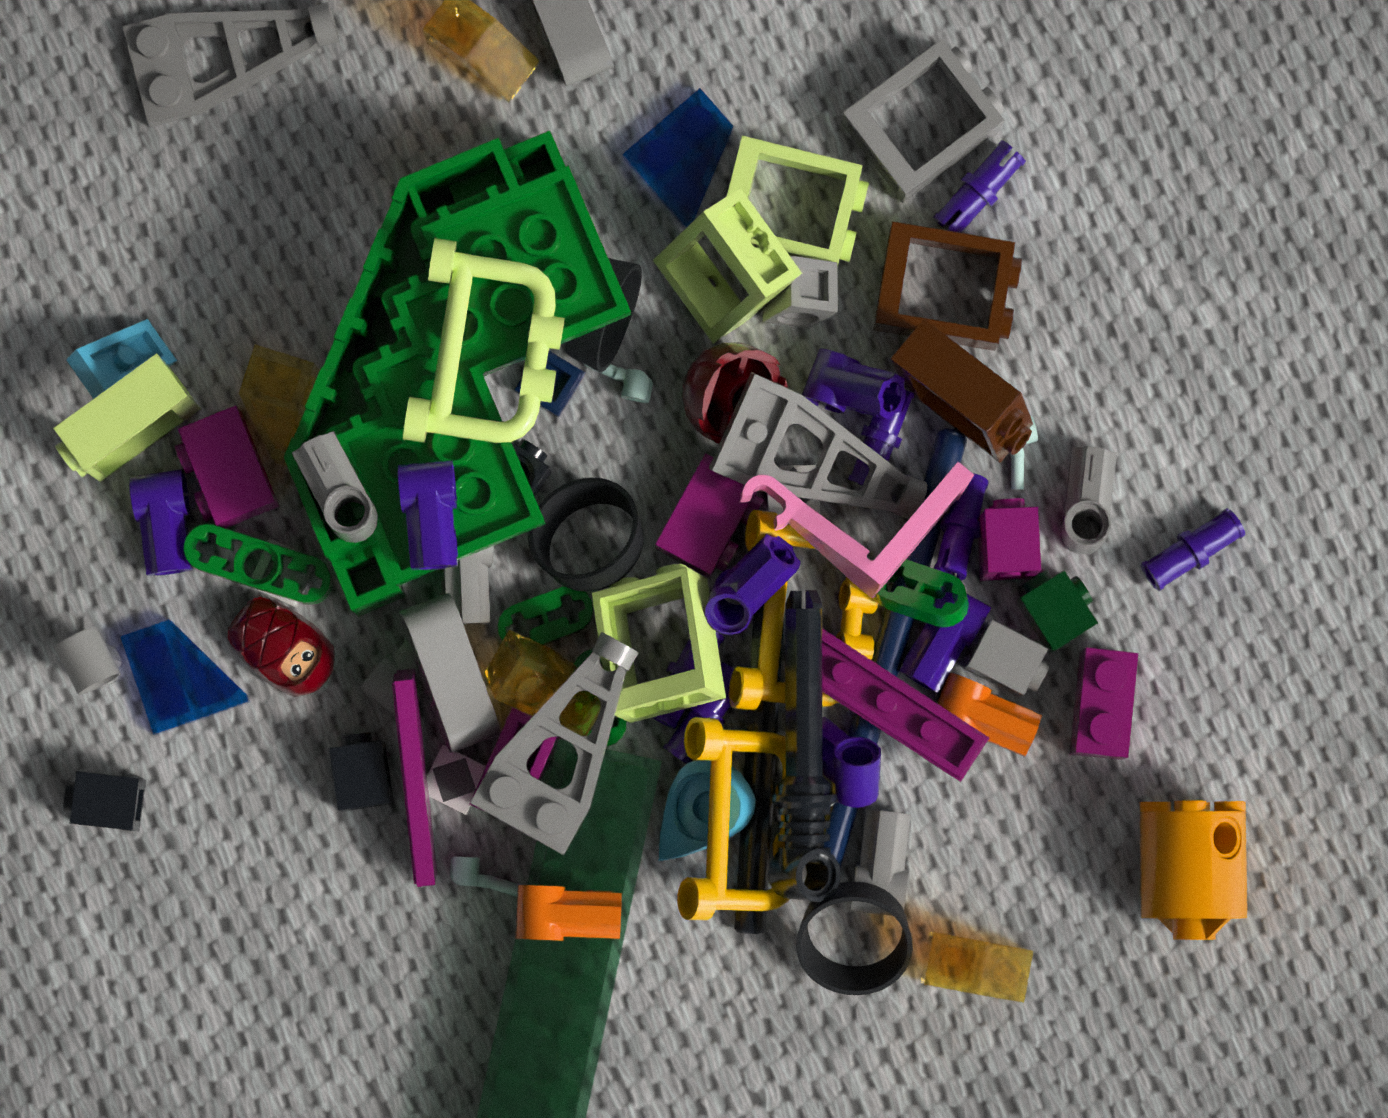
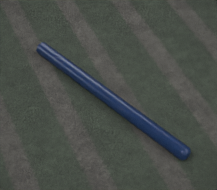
M944 428L937 433L923 480L927 482V492L924 501L956 463H961L967 438L956 429ZM942 518L908 556L907 560L928 567L931 566L941 532L940 524ZM898 576L897 580L893 582L890 592H894L897 586L906 587L903 576ZM885 608L874 644L872 661L898 677L915 619ZM854 713L848 736L867 738L878 744L881 730ZM836 801L830 807V815H824V820L830 821V828H824V833L830 834V841L824 842V847L831 848V854L835 856L841 869L858 808L844 806Z

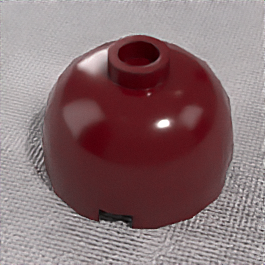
M741 342L721 343L703 351L691 363L683 380L681 395L687 418L700 434L719 444L751 372L788 388L786 378L780 376L779 368L776 365H780V363L774 356L750 344Z

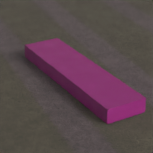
M822 628V692L961 783L988 742L989 737Z
M415 668L397 670L394 673L392 690L413 880L417 887L433 886L436 883L437 865Z

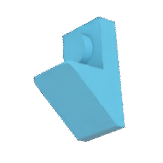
M148 319L82 346L67 358V362L93 399L156 353L169 367L177 360Z

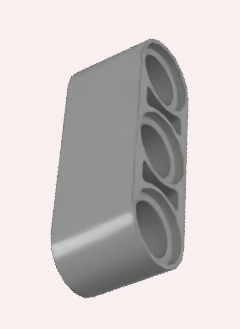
M530 0L538 21L541 22L540 26L558 69H561L559 72L565 86L614 68L608 47L588 0Z
M447 593L399 611L406 639L439 730L450 753L501 734L494 708L452 596Z

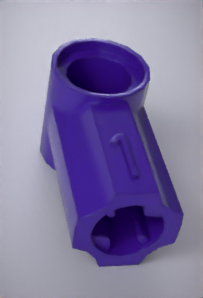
M819 348L802 395L816 406L819 405V402L825 403L826 410L844 414L845 409L886 420H889L895 413L901 412L907 396L904 391L905 379L896 373L862 365L851 357L824 348Z
M453 460L398 465L401 510L402 513H406L411 570H434L458 566L457 537L453 509L457 508Z
M183 469L131 476L129 480L130 498L135 520L140 522L146 575L163 576L193 570L184 553V543L188 535L186 515L190 514L189 496L183 495V493H188Z
M766 534L732 569L725 570L719 574L705 607V617L708 624L721 634L734 635L744 631L750 624L753 614L798 571L801 561L796 557L793 547L780 536L772 537ZM724 598L734 599L738 601L741 605L731 604L727 602Z
M946 592L942 599L936 598V608L942 609L946 602L954 604L952 593ZM967 594L969 608L964 619L950 627H938L926 623L918 639L913 643L905 657L899 672L919 685L939 693L965 646H970L991 607Z
M822 717L823 775L832 782V794H837V802L844 806L858 808L871 805L879 796L881 748L870 739L849 737L828 718Z

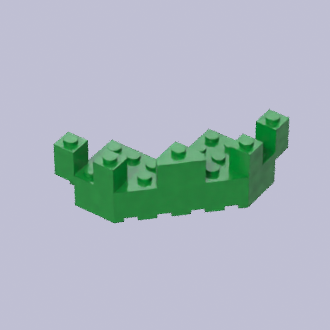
M550 130L506 149H503L498 137L399 179L392 196L391 205L366 258L363 272L354 294L349 299L334 335V341L323 368L321 367L308 397L305 411L296 433L291 438L285 452V462L323 553L332 563L351 611L358 617L406 597L401 584L437 570H411L406 513H402L399 495L398 465L453 460L457 494V508L453 509L458 549L457 561L546 524L511 442L493 443L429 432L426 434L425 443L403 439L409 397L428 400L432 398L450 284L428 281L434 239L456 241V252L521 262L541 270L549 278L555 290L556 307L554 316L565 318L561 344L631 315V310L569 165L565 166ZM478 277L472 278L451 414L503 422L484 376L523 361L526 358L534 308V295L527 286ZM330 432L335 433L368 497L376 508L378 515L377 527L373 534L364 541L357 543L346 542L336 536L326 522L316 498L292 455L303 443L319 435H325ZM355 502L345 504L338 512V524L346 527L357 525L364 517V506Z

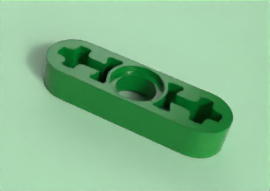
M204 524L194 528L185 539L184 553L186 559L201 572L305 605H314L322 602L332 590V573L328 566L316 557L212 524ZM210 535H216V544L234 552L235 541L243 543L234 557V572L225 571L230 561L218 556H211L208 563H203V554L196 550L198 541L207 542ZM255 550L267 551L273 558V569L263 579L250 578L244 569L246 557ZM283 558H292L293 560L287 568L301 574L306 573L309 566L316 567L315 575L322 580L320 588L311 587L307 595L301 594V585L287 578L283 580V588L275 587L274 585L283 573Z

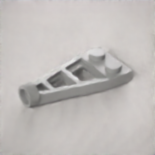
M329 2L305 9L169 13L122 26L146 119L150 127L200 115L317 49L340 42ZM308 22L312 23L315 33L311 37L305 33V26ZM265 27L277 30L281 46L275 54L253 63L244 60L239 41V35L243 31ZM217 37L224 40L228 44L231 54V63L228 69L204 83L192 80L184 54L185 44L193 38Z
M753 372L750 373L709 466L710 470L744 485L757 475H769L797 497L890 511L908 520L921 506L927 492V482L908 474L904 475L802 394ZM792 424L803 425L816 435L823 445V451L816 467L809 472L801 473L778 468L774 462V457L788 426ZM839 451H846L868 465L869 472L862 488L853 490L832 484L827 480ZM897 485L891 499V491Z
M601 632L591 650L593 651L591 655L498 753L470 802L562 855L566 853L591 807L626 672L629 671L639 653ZM601 656L618 665V668L615 671L604 670L600 665ZM579 691H588L596 695L601 702V709L593 730L587 736L578 735L562 726L559 721L561 712ZM551 737H561L573 744L578 755L572 782L563 789L553 788L532 776L527 770L529 756L543 741Z

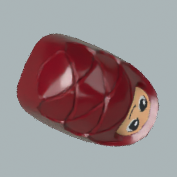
M268 597L251 599L240 610L228 627V641L238 656L268 684L290 696L299 697L318 691L333 672L335 651L330 640L312 622L274 599Z

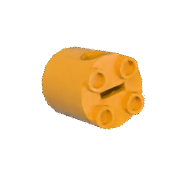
M1202 800L1174 801V811H1171V802H1139L1141 918L1159 919L1173 933V940H1216V933L1231 919L1247 918L1246 801H1215L1214 811H1210V802Z

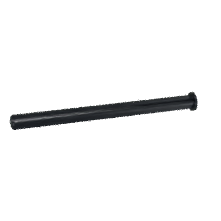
M764 604L753 615L750 668L758 667ZM784 620L777 682L781 681ZM760 701L756 710H748L746 731L777 733L779 703ZM745 752L744 778L753 791L756 804L751 820L740 831L737 889L768 890L773 812L771 795L774 794L776 755L772 753ZM735 911L734 928L736 932L744 934L764 933L766 911Z

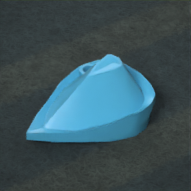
M697 760L689 762L678 771L668 792L660 832L658 861L684 857L707 849L711 761ZM733 766L731 770L729 839L748 825L755 812L756 799L750 785Z

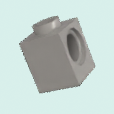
M790 256L802 274L763 307V322L809 329L838 313L837 262Z
M991 620L975 647L965 670L1020 698L1025 695L1027 689L1037 692L1044 680L1050 664L1042 660L1048 648Z

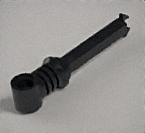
M805 590V609H802V591H790L785 603L786 776L778 783V794L771 795V801L778 807V815H785V820L778 821V828H785V833L778 834V841L785 842V847H778V852L770 862L768 876L774 892L783 898L821 902L835 894L841 878L840 866L835 856L831 854V848L824 847V842L830 841V834L824 833V828H830V821L824 820V815H830V807L837 801V794H830V783L823 777L822 602L817 590ZM806 866L807 875L803 883L802 872Z

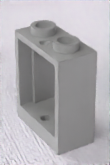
M943 39L845 110L842 115V125L902 203L1001 131L1005 121L1001 116L1005 110L998 97L988 87L980 89L970 76V73L973 72V67L967 57L956 46L950 50ZM938 64L982 122L914 171L871 116V113Z

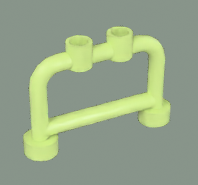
M435 238L428 281L450 284L432 398L428 400L409 397L403 439L425 443L426 434L429 432L493 443L512 442L525 436L534 426L539 413L540 402H552L556 371L546 369L549 348L560 350L565 319L554 316L556 307L555 290L549 278L534 266L521 262L456 252V241ZM473 277L522 284L527 286L534 295V308L518 409L510 420L503 422L451 414Z

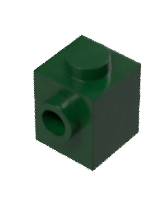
M1048 569L1021 585L1026 595L1019 598L1016 603L1043 646L1048 648L1047 652L1049 654L1098 624L1087 606L1093 602V599L1078 576L1070 579L1064 570L1052 577Z

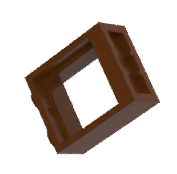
M892 221L873 330L910 336L925 319L958 345L995 351L1000 338L1009 339L1014 309L1006 308L1005 303L1008 288L1017 289L1020 278L1022 258L1013 257L1016 242ZM910 243L998 258L986 328L898 314Z
M924 319L890 358L898 375L905 379L904 388L906 391L914 393V397L956 430L960 431L999 463L1003 461L1008 453L1012 455L1018 453L1029 440L1032 433L1030 427L1033 425L1022 393Z

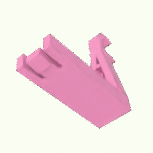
M957 462L875 560L867 558L870 552L867 548L804 503L772 476L757 475L751 478L743 488L740 502L750 501L752 494L756 491H765L783 507V513L776 515L774 519V531L780 530L789 524L848 579L873 599L953 503L960 499L974 474Z

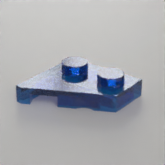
M699 88L626 150L622 157L686 229L697 218L700 206L713 180L734 126L702 89Z
M168 619L120 636L153 735H159L250 703L248 694L221 670L172 620Z

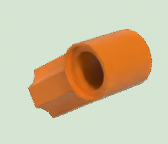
M949 673L937 704L988 736V742L1025 757L1033 743L1042 715L1015 702L991 694L992 690L978 682Z
M518 885L515 939L564 941V937L620 939L622 893L587 890L586 892L566 891V887Z

